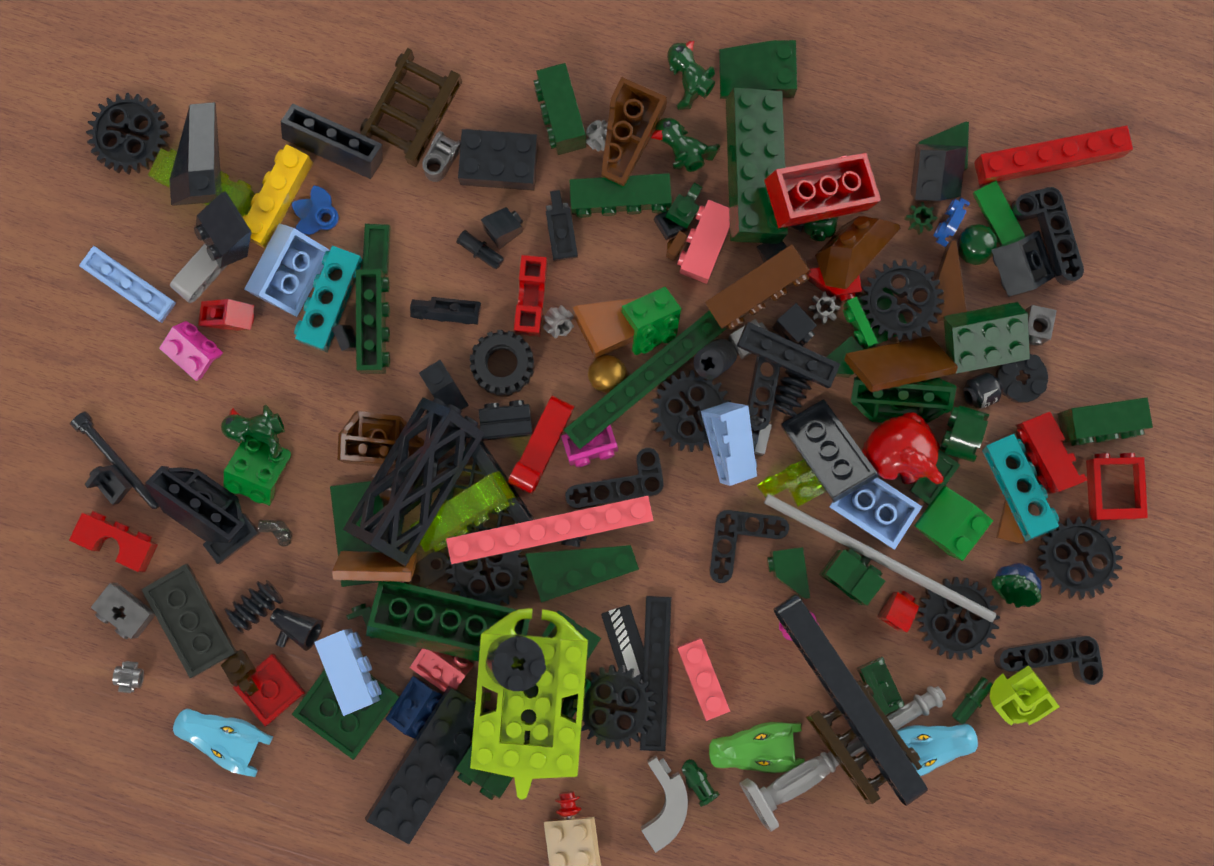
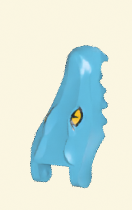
M191 709L181 711L175 719L173 732L176 736L193 744L222 768L233 773L256 777L258 769L248 764L258 742L270 745L273 736L262 732L254 725L242 719L204 715Z
M969 724L952 727L912 725L896 730L908 748L912 747L920 757L918 762L922 768L916 771L920 776L930 773L955 758L969 755L975 752L978 747L977 735Z

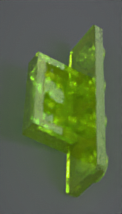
M804 460L787 466L785 470L765 478L763 482L757 485L765 498L768 494L774 496L788 488L797 507L826 492Z

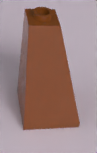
M638 298L577 305L572 308L574 318L595 359L633 342L634 329L621 310L623 305Z

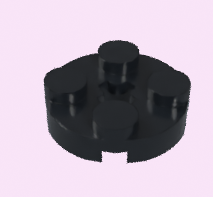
M1030 354V359L1000 365L996 372V377L1003 384V391L1001 393L1013 402L1027 403L1033 401L1047 389L1048 371L1041 358L1037 355ZM1019 371H1023L1028 376L1025 385H1022L1021 381L1016 380V376L1020 375Z

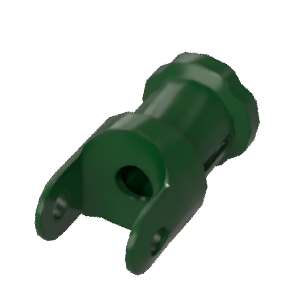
M686 760L682 767V772L686 777V785L695 792L700 800V807L705 806L720 794L712 788L707 780L708 775L705 770L699 768L694 760Z

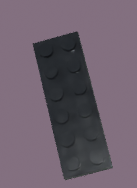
M451 686L447 687L365 817L366 822L410 844L472 745L475 700ZM485 707L484 713L491 711L490 709Z

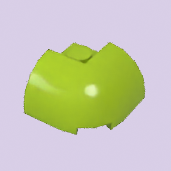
M1029 665L1009 679L1004 674H1001L995 680L990 690V700L993 707L1005 722L1011 726L1013 723L1019 724L1024 722L1031 725L1060 707Z

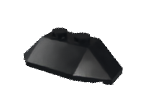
M161 466L145 482L146 488L163 513L204 541L229 543L245 525L239 498L198 469Z

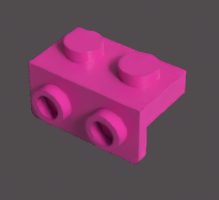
M188 321L173 326L159 348L195 381L202 379L213 360L220 358L223 354L213 341L208 340L198 331L196 326Z
M611 425L580 450L566 434L561 436L570 466L583 467L590 464L592 459L600 457V460L609 459L615 456V452H618V446Z

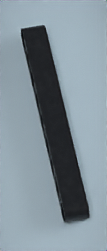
M794 594L773 609L776 617L898 799L907 806L928 791L926 784L802 600Z

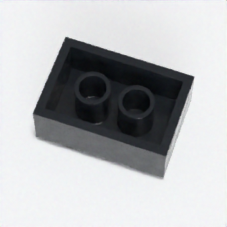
M462 129L458 170L460 185L534 191L538 152L537 134Z

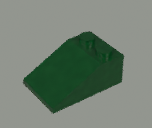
M773 40L719 49L720 99H726L734 87L782 91L783 98H794L797 91L796 40Z

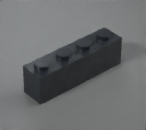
M292 104L280 121L283 140L366 178L371 179L382 163L381 143L298 105Z

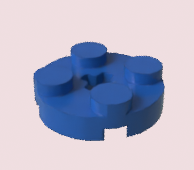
M963 198L951 201L945 212L948 215L946 221L939 223L933 234L937 238L936 242L944 247L947 246L949 242L945 238L955 234L967 212L963 209V206H969V201Z

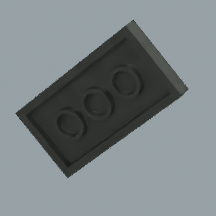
M189 564L179 567L141 589L190 679L237 653Z

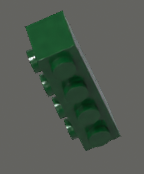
M670 173L632 175L628 178L625 186L605 177L569 179L572 215L577 214L579 218L591 217L592 213H602V216H614L617 212L627 211L629 215L640 214L642 210H652V213H663L670 209L672 205Z
M381 269L356 270V370L360 374H386V367H390V353L386 352V342H390V329L386 327V317L390 316L389 302H385V292H389L390 282L389 277H385Z

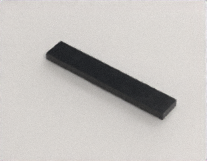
M646 596L642 684L650 682V685L646 688L647 692L655 691V694L649 698L650 701L657 702V705L650 707V710L656 712L657 715L649 716L648 718L654 723L653 726H644L648 734L643 735L640 733V750L666 751L672 597Z

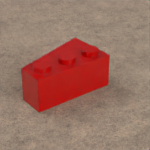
M1051 412L1016 425L1018 429L1016 430L1017 438L1023 442L1028 452L1026 459L1028 462L1033 463L1038 476L1036 479L1039 485L1042 484L1047 494L1057 493L1088 481L1085 474L1079 475L1072 462L1076 461L1073 453H1067L1063 443L1065 437Z

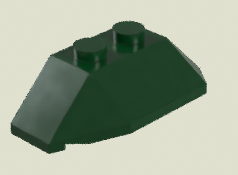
M857 376L853 380L850 401L871 422L883 423L888 419L900 417L907 412H914L921 416L926 423H929L942 414L953 410L957 387L937 377L922 382L871 392Z

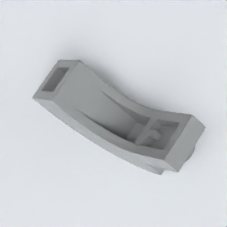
M655 755L647 760L664 788L665 803L655 818L641 826V831L656 853L668 845L681 830L687 815L688 798L680 773L676 772L669 776L668 773L671 772L670 767L664 758L659 760Z

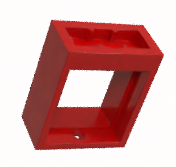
M1110 453L1094 454L1093 459L1086 460L1089 518L1091 520L1148 518L1144 457H1136L1135 453H1120V458H1110ZM1133 465L1135 508L1103 509L1100 466Z

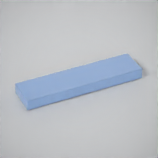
M95 246L90 249L79 265L161 323L176 304L175 301Z

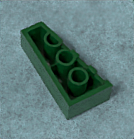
M631 545L526 553L541 603L639 570Z

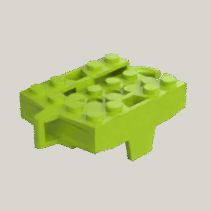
M518 609L481 633L470 768L514 777L517 797L521 800L527 797L533 779L578 776L588 640L557 612L542 609L541 620H547L555 624L557 627L556 636L520 635L536 642L544 654L546 670L541 679L536 683L539 689L536 696L531 697L525 691H511L496 684L489 677L485 666L490 645L501 636L517 635L514 630L515 625L522 619H532L533 609ZM514 657V663L511 666L516 668L519 659ZM488 688L498 693L497 709L484 713L485 701H491V693L486 692ZM578 694V699L573 701V707H577V717L575 720L562 714V702L564 697ZM527 709L533 710L536 713V720L533 723L525 722L522 718L523 711ZM525 731H530V740L524 741Z

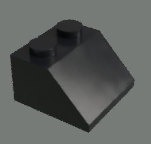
M916 144L910 192L915 200L942 201L961 197L967 147Z
M224 191L196 216V226L194 227L197 238L200 241L203 240L207 246V253L212 261L216 260L220 268L246 258L251 238L250 228L227 192Z
M1039 230L992 249L993 262L998 267L1001 275V284L1008 297L1034 290L1055 278Z

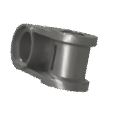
M442 131L436 134L422 162L427 179L433 182L443 180L450 166L460 153L461 141L458 140L456 142L444 136ZM435 163L441 166L436 172L428 170L429 166Z

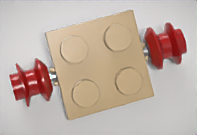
M574 791L559 793V798L555 799V802L561 805V808L556 813L565 816L564 819L547 820L544 822L549 866H601L595 817L575 818V815L582 808L576 806V800L580 796H575Z

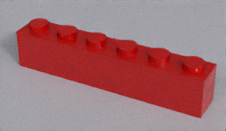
M1128 125L981 154L974 161L979 186L995 181L1001 182L1122 158L1133 150Z

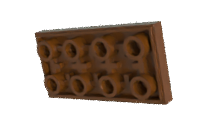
M931 336L846 353L844 359L871 392L955 374L958 368Z

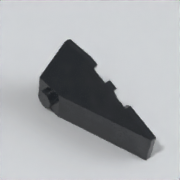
M215 102L189 105L169 180L172 206L211 203L222 193Z

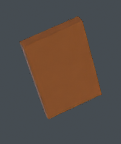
M340 551L332 570V577L334 580L410 582L417 563V553H413L407 565L404 566L381 552Z

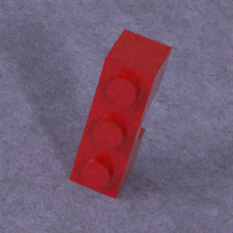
M521 255L519 297L514 323L515 335L536 337L541 335L548 265L547 257Z
M93 510L91 514L81 513L69 541L91 551H100L103 543L112 537L119 544V554L115 562L137 572L146 571L158 544L151 541L152 536L140 531L136 535L128 531L130 528L128 525L118 521L112 524L105 521L107 516Z

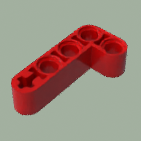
M553 395L551 396L520 461L516 463L509 477V484L527 493H534L563 434V430L573 413L574 405Z

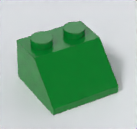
M944 486L914 526L947 555L963 561L993 520L976 505L947 486Z

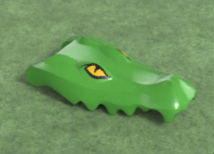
M766 722L755 725L751 729L737 732L729 737L714 738L709 745L710 761L716 768L735 767L763 773L788 772L805 762L804 758L795 759L793 733L802 731L801 723Z

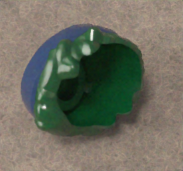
M1015 563L1001 567L997 570L995 578L991 581L994 590L1008 605L1014 603L1016 608L1021 606L1029 608L1035 606L1041 600V580L1030 566Z

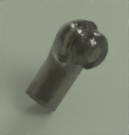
M259 520V532L273 533L276 539H278V544L282 547L291 544L292 532L283 521Z

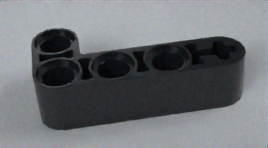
M1047 187L1020 195L1011 204L1010 208L1018 221L1037 217L1057 282L1062 285H1070L1083 276L1084 266L1061 192L1057 188ZM1044 196H1048L1051 198L1053 202L1052 206L1046 205L1044 203ZM1019 203L1027 204L1029 212H1023L1019 207ZM1051 220H1056L1059 223V230L1051 226ZM1058 243L1065 245L1067 249L1066 254L1058 250ZM1066 269H1067L1068 271H1071V270H1072L1073 275H1071V274H1066V271H1065V270H1066Z
M644 448L639 451L636 458L638 475L571 486L565 494L567 504L574 509H581L644 496L654 497L658 495L663 489L664 482L657 451L652 448ZM643 454H652L655 458V463L649 467L644 466L640 460ZM649 478H654L659 483V488L654 492H650L645 488V481ZM624 482H629L634 486V492L629 496L623 495L619 490L620 485ZM599 486H604L609 490V496L604 500H599L595 497V490ZM591 487L593 502L588 503V497L581 498L579 504H575L574 500H570V496L574 495L575 490H578L579 494H587L586 488Z
M1076 635L1008 646L998 649L994 655L995 665L1005 671H1020L1028 665L1032 669L1071 662L1073 674L1077 681L1095 685L1103 678L1099 645L1090 636ZM1083 640L1088 644V650L1084 654L1079 650V644ZM1058 644L1063 648V654L1059 658L1054 655V648ZM1035 648L1038 652V658L1036 661L1031 662L1028 654L1031 649ZM1008 655L1019 656L1020 660H1010L1009 663H1004V658H1007ZM1087 666H1090L1093 670V674L1089 679H1086L1084 676V669Z

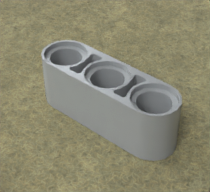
M204 244L174 277L170 287L188 303H193L227 266L220 268L216 260L212 261L207 253V246Z

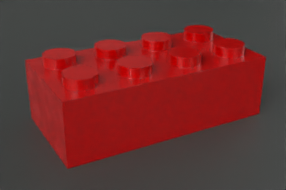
M867 153L776 169L764 180L778 228L868 211L881 201Z

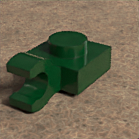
M694 182L686 197L678 194L665 217L687 229L700 208L699 205L695 204V201L703 187Z

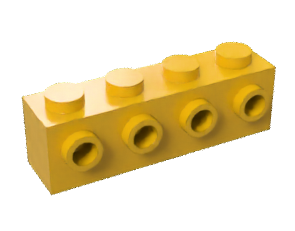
M287 144L283 150L280 149L276 154L275 165L272 171H268L264 176L263 187L260 193L254 195L251 201L252 207L248 215L243 216L244 221L251 230L250 241L265 249L313 165V161L307 154Z

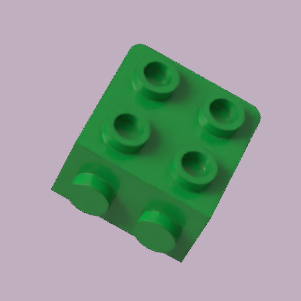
M666 286L622 306V314L634 329L632 345L634 355L648 353L662 343L671 342L677 335L682 308Z
M884 288V289H883V291H884L885 293H888V294L894 296V294H893V292H892L891 290H889V289H887V288ZM854 297L843 305V314L847 322L853 326L855 340L864 350L887 341L888 332L880 336L878 334L879 326L875 329L871 328L874 320L868 321L866 315L870 312H864L862 309L868 303L861 301V297L858 299ZM882 299L878 303V308L887 310L891 307L892 302L889 299ZM901 314L899 321L906 324L907 322L903 314Z
M250 435L247 436L246 442L242 441L224 469L223 487L234 494L249 497L256 503L270 506L274 500L275 484L291 459V451L282 447L283 451L279 456L271 458L269 446L266 443L258 441Z

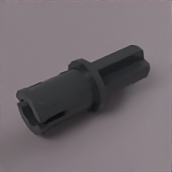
M464 230L459 235L456 243L474 254L473 258L481 259L493 269H498L502 265L504 258L489 248L487 242H481L468 233L467 230Z

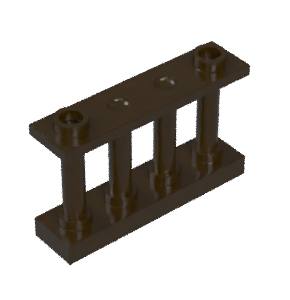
M407 48L404 54L401 53L395 63L397 68L369 119L365 118L362 122L360 131L361 135L370 139L374 135L403 150L404 154H406L405 159L407 163L417 167L461 86L462 79L460 74L452 70L448 77H442L414 63L415 57L413 52ZM407 71L438 85L440 92L437 98L433 97L431 99L402 84L401 82ZM398 92L427 107L429 112L425 120H419L389 105L395 93ZM384 113L416 129L415 132L417 134L414 140L408 142L378 127Z
M861 680L856 681L916 770L921 769L922 766L918 762L920 760L918 753L912 747L908 748L873 699L874 692L866 682L862 683ZM837 706L827 713H820L819 710L813 711L806 716L807 720L866 804H874L880 799L877 793L879 787L887 781L881 773L872 779L870 777L867 779L861 771L864 769L863 765L871 760L866 750L857 757H852L846 749L848 743L857 737L851 728L842 735H836L832 730V722L842 715Z

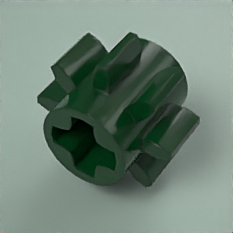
M921 202L919 208L912 205L909 208L912 215H906L904 220L910 223L908 230L915 229L918 235L923 232L924 228L930 232L933 229L930 222H935L938 217L932 214L934 207H924V202ZM919 214H921L922 219H926L923 223H921L920 218H916Z

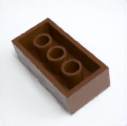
M792 244L707 300L705 304L721 328L729 327L730 330H733L745 322L743 317L747 314L756 315L765 309L764 303L771 298L773 301H777L788 293L786 289L794 284L795 287H798L809 280L808 274L811 273V270Z

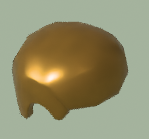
M603 355L594 359L588 369V379L591 385L596 390L606 394L628 377V371L624 363L611 355Z

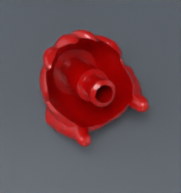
M907 412L900 417L884 421L872 431L863 445L861 451L878 475L884 479L895 480L899 474L904 484H912L923 477H927L935 484L943 482L944 478L936 466L940 444L936 441L925 420L914 412Z

